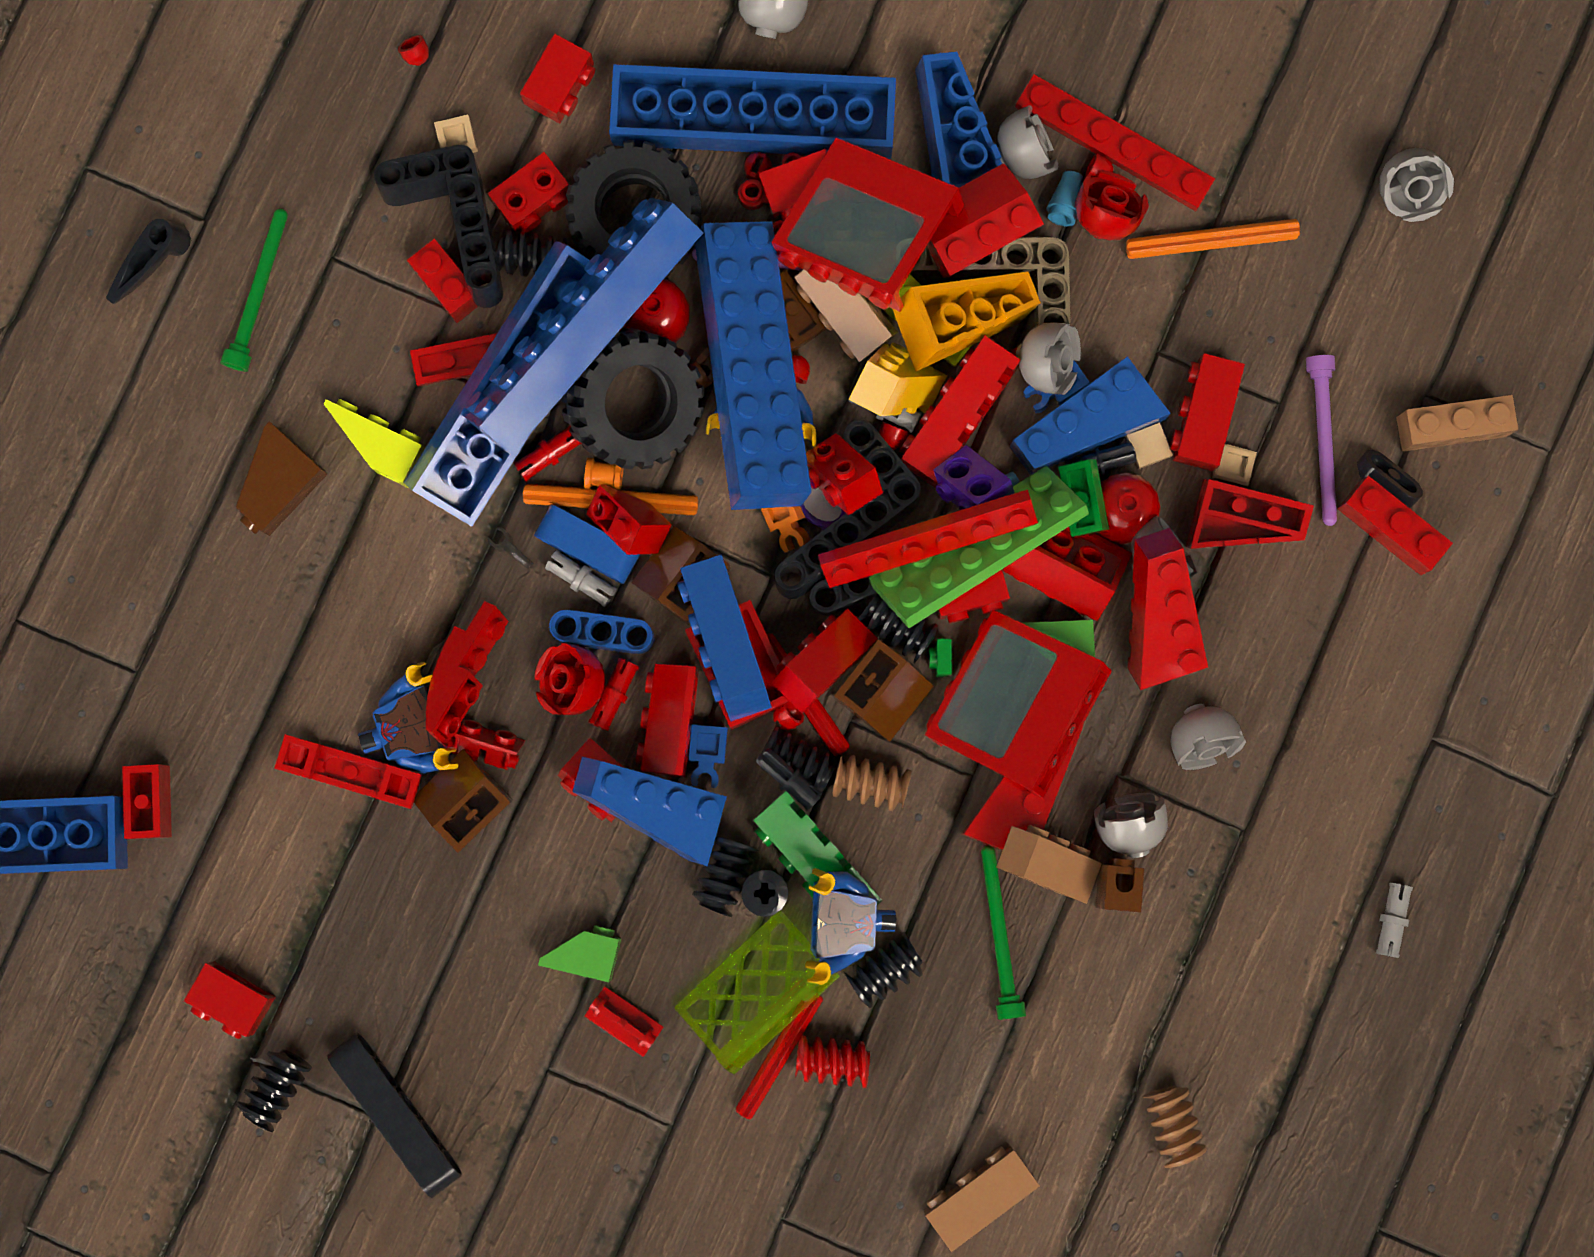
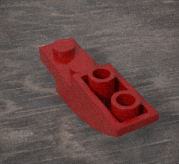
M486 601L483 602L466 631L454 626L439 655L431 678L426 705V730L445 747L451 737L458 732L461 721L469 708L477 701L483 685L475 678V675L485 665L488 654L496 641L503 636L505 627L509 622L495 605Z

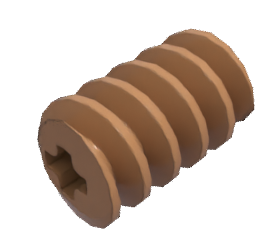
M841 755L832 790L833 797H838L841 791L846 789L848 801H851L858 792L860 793L861 804L865 805L869 798L874 796L876 808H879L886 799L888 800L889 811L893 812L898 803H901L903 808L911 770L906 769L902 776L898 777L897 766L892 765L887 774H884L882 762H878L875 768L870 770L869 759L864 758L860 766L857 767L854 755H850L845 763H842Z
M1165 1087L1142 1096L1143 1098L1154 1099L1155 1101L1146 1110L1147 1112L1159 1114V1117L1151 1122V1126L1163 1127L1164 1131L1155 1136L1156 1141H1167L1168 1143L1166 1147L1159 1151L1160 1155L1172 1156V1160L1164 1165L1165 1168H1174L1193 1162L1207 1151L1205 1144L1195 1143L1203 1136L1200 1130L1191 1129L1198 1123L1197 1117L1186 1115L1194 1108L1193 1103L1181 1101L1189 1095V1089L1186 1087Z

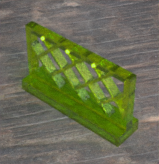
M781 910L773 915L674 1007L716 1056V1059L724 1069L733 1075L840 977L838 972L830 976L827 983L820 985L807 982L808 978L813 977L815 969L808 968L805 971H793L794 951L809 952L816 961L820 959L816 958L812 953L811 943ZM782 922L789 930L788 945H770L771 931ZM795 937L803 946L794 945ZM764 939L763 945H757L760 941ZM751 950L763 951L761 970H743L744 956ZM769 951H787L786 971L768 970ZM737 964V969H731ZM724 975H736L735 995L717 994L718 980ZM743 975L761 976L759 995H741ZM767 976H786L785 990L780 995L766 996ZM792 977H798L794 982H792ZM710 989V994H704ZM697 1000H709L708 1019H694L687 1009ZM716 1000L734 1001L733 1020H715ZM741 1001H759L758 1015L752 1021L739 1020ZM770 1001L771 1003L765 1008V1002ZM700 1025H707V1033ZM714 1025L732 1026L731 1040L720 1049L713 1041ZM739 1026H745V1027L738 1033V1031H739Z

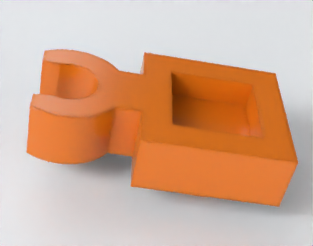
M801 506L761 508L770 532L779 529L781 533L779 543L785 553L795 549L792 543V536L797 539L799 546H803L810 541L807 531L799 527L797 522L805 518Z

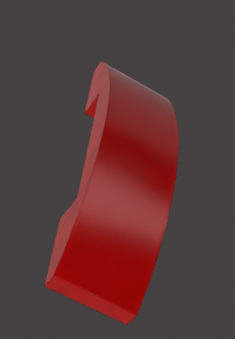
M287 734L284 735L274 767L277 770L323 782L412 809L422 774Z

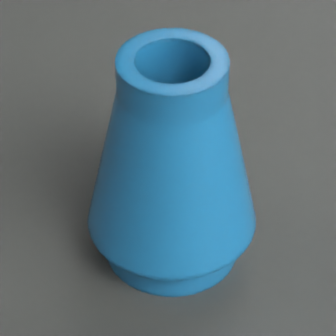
M1074 171L1063 172L1061 181L1046 207L1049 213L1048 219L1052 223L1060 226H1073L1077 219L1075 201L1083 181L1081 174Z

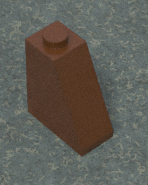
M270 421L264 426L236 508L244 515L240 521L254 534H257L260 530L268 536L277 529L328 475Z

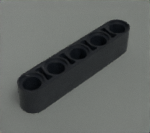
M356 1032L327 1054L328 1061L429 1197L434 1198L462 1176V1172L453 1157L368 1042L359 1033Z

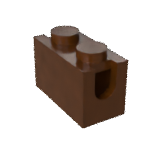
M1108 858V865H1101L1098 873L1095 908L1141 912L1144 868H1136L1135 860Z

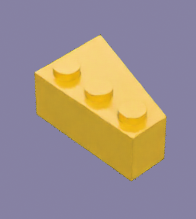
M884 343L867 361L849 400L879 416L901 415L904 408H907L906 412L909 414H915L917 408L925 413L933 405L947 375L930 366L915 371L909 352L905 347L896 343H891L890 346Z

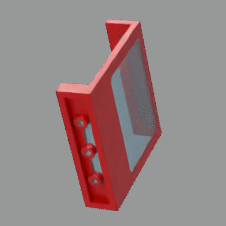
M835 138L771 243L777 252L778 260L784 266L790 269L799 267L808 271L810 276L820 282L825 283L829 280L838 284L839 288L847 294L856 296L858 293L867 297L879 308L887 309L890 307L901 312L904 305L899 295L900 289L946 213L958 217L965 205L958 187Z
M992 610L990 616L981 623L978 637L973 647L964 654L961 661V669L956 678L947 685L944 692V700L938 711H935L930 716L927 723V731L924 735L941 747L944 745L1022 785L1031 793L1044 798L1112 670L1103 661L1000 612Z

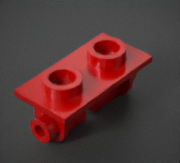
M462 720L458 732L451 737L447 748H456V752H452L455 755L462 749H465L476 761L479 758L480 750H485V764L508 770L509 767L516 769L520 757L517 754L524 745L525 740L516 738V735L510 731H493L482 727L477 721Z
M606 986L594 999L584 1016L642 1057L645 1056L664 1028V1026Z

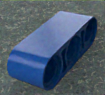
M552 504L534 534L541 541L621 584L625 583L640 554L627 555L605 532Z
M561 610L551 617L549 623L552 636L560 643L576 644L587 648L643 654L652 648L655 641L651 627L645 621L639 619ZM566 618L574 619L576 622L575 632L567 637L561 636L558 632L559 623ZM600 623H607L612 628L611 636L605 641H597L593 637V630ZM643 628L646 630L647 639L644 644L633 646L629 643L628 635L632 629Z

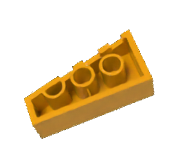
M1028 271L911 287L901 297L904 305L901 312L893 308L892 310L915 371H919L980 342L984 336L990 337L1020 323L1041 302Z

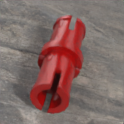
M571 425L549 441L542 440L538 443L539 447L513 463L517 471L528 464L532 465L520 474L525 482L548 465L552 464L555 466L559 463L558 459L580 444L582 445L581 442L574 438L569 442L566 441L571 436L569 432Z
M618 658L607 685L604 686L601 698L591 718L588 720V723L598 728L601 727L602 730L607 732L610 730V726L621 703H626L628 697L625 694L636 672L639 670L637 665L629 661L625 662L626 660L623 658Z

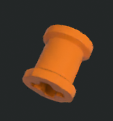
M588 457L585 467L584 488L591 489L592 486L598 487L599 484H605L621 491L624 468L615 464L596 462L594 458Z

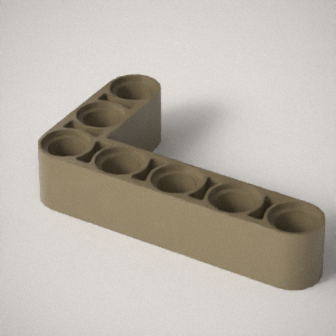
M1018 238L989 254V263L985 265L973 263L949 276L951 278H983L1029 271L1030 277H1034V287L1041 302L1035 308V327L1049 319L1056 320L1059 323L1070 324L1069 251L1065 242L1059 238ZM913 239L905 240L897 247L896 267ZM926 246L919 258L920 262L914 266L910 275L914 279L943 278ZM1048 250L1054 251L1059 255L1060 261L1056 264H1049L1043 259L1042 253ZM1011 251H1019L1023 254L1025 262L1018 265L1013 264L1008 260L1007 254ZM1054 285L1060 290L1061 296L1056 299L1048 298L1043 292V287Z

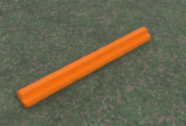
M1297 219L1129 238L1126 242V253L1129 259L1294 240L1300 236V225Z
M527 484L523 488V502L535 505L550 506L552 504L564 507L589 508L597 489ZM621 490V492L651 504L660 513L694 516L698 512V497L695 495Z

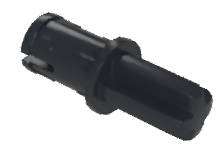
M1126 443L1101 451L1095 448L1093 453L1069 460L1066 459L1064 463L1068 465L1096 459L1098 471L1103 476L1107 470L1135 463L1137 456L1132 443Z
M769 748L759 755L756 760L757 764L780 783L778 789L787 791L806 810H809L820 799L822 792L799 773V767L793 769Z

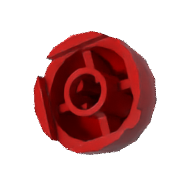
M1101 171L1097 177L1092 178L1090 174L1086 176L1075 201L1077 219L1083 228L1097 239L1121 240L1135 232L1141 224L1149 208L1148 198L1145 193L1140 197L1134 191L1137 185L1120 174Z
M664 278L623 327L635 328L641 331L646 330L676 343L684 336L690 319V306L685 293L675 283Z
M1127 472L1111 475L1101 482L1109 530L1097 533L1103 538L1118 544L1132 543L1133 537L1147 522L1156 515L1159 517L1161 506L1157 491L1142 476Z
M561 643L558 647L551 646L541 656L535 670L534 680L540 681V692H536L537 699L543 709L552 714H582L595 706L601 698L605 686L603 665L593 652L582 646Z

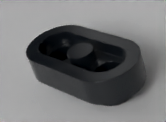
M1367 450L1357 461L1359 475L1362 479L1369 475L1407 507H1413L1423 496V490L1419 483L1382 453L1376 450Z

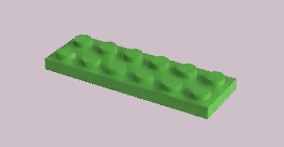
M1045 466L1013 486L1015 493L1028 489L1038 524L874 574L869 577L871 586L903 623L910 628L1088 515L1087 505L1051 469Z

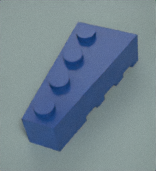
M957 51L922 55L915 71L932 177L959 188L1001 165L1000 159L1002 156L997 145L992 141L986 127L988 123L983 111L980 112L973 96L975 94Z
M1126 357L1012 441L1010 448L1029 474L1032 475L1045 466L1048 468L1064 462L1066 459L1069 460L1116 439L1126 437L1128 434L1163 422L1171 413L1131 360Z
M722 554L680 568L684 580L677 582L683 602L691 601L694 613L689 614L688 618L694 636L701 634L705 646L698 649L705 669L712 667L716 678L709 681L715 701L723 700L730 721L771 709L772 706Z
M582 757L573 793L605 812L614 815L630 827L641 831L657 843L676 852L684 859L708 867L727 796L603 761Z

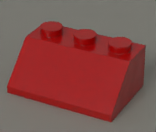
M1003 163L959 187L965 206L958 217L946 213L927 244V248L942 277L945 278L1044 225L1028 192ZM910 214L915 226L919 231L922 224L924 223V220L920 217Z
M1068 527L1006 566L1003 571L1013 576L1016 580L1043 592L1049 598L1056 599L1075 609L1079 614L1098 621L1114 595L1132 553L1095 533L1071 537L1070 528Z
M751 600L739 604V608L772 708L730 721L723 700L718 701L731 730L789 702L771 683L781 672L776 667L780 662ZM692 627L685 629L708 681L716 679L712 667L705 669L698 649L705 646L702 635L694 636Z
M655 664L654 672L647 673L645 693H651L649 708L643 707L641 716V728L646 729L645 743H638L636 764H642V772L686 778L691 728L699 679L697 667Z

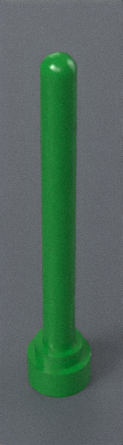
M282 208L275 210L234 344L230 343L228 349H224L220 364L234 370L248 372L252 357L249 356L250 349L247 347L288 218L286 210Z
M987 845L982 848L981 856L1002 997H998L999 1005H996L998 1020L1024 1017L1026 1016L1025 1002H1021L1020 995H1016L1000 880L998 868H996V853L992 846Z

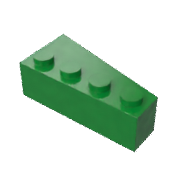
M787 791L753 820L759 826L754 832L764 844L769 847L774 843L783 853L778 859L791 874L798 870L806 879L802 887L812 898L813 891L809 889V885L813 886L814 882L819 881V876L812 874V870L817 868L825 872L846 871L867 885L869 892L877 898V905L883 901L820 831L810 817L795 803V800Z

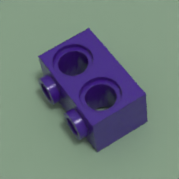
M967 445L933 469L938 483L936 491L946 503H954L959 510L1015 493L1011 479Z

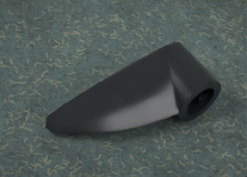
M164 219L152 220L141 233L124 260L106 299L112 304H116L149 278L168 255H183L191 243L189 231L181 225Z

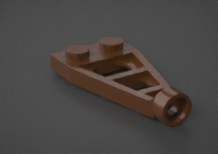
M787 270L780 274L792 352L804 346L827 328L820 321L818 313L811 303L805 301L796 288L797 284ZM708 346L698 359L691 363L697 366L701 375L699 379H696V383L703 385L704 389L714 382ZM703 365L707 366L710 369V374L708 376L702 369Z

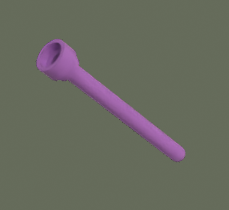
M1317 355L1306 358V371L1310 373L1311 380H1314L1322 519L1325 525L1332 526L1337 521L1329 379L1332 378V372L1335 371V356Z

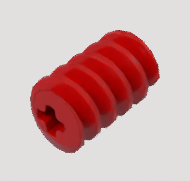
M801 1035L797 1049L795 1078L798 1072L802 1071L804 1082H809L812 1074L816 1073L819 1084H823L827 1075L831 1074L833 1085H838L842 1075H844L848 1086L852 1087L856 1077H860L862 1088H867L870 1051H866L864 1041H859L853 1051L850 1040L847 1039L844 1040L840 1049L837 1048L834 1038H830L826 1048H823L820 1037H816L812 1046H809L806 1036Z

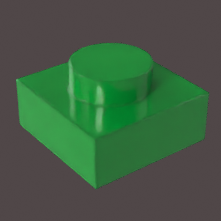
M937 639L935 647H929V669H935L936 677H950L952 675L951 639Z

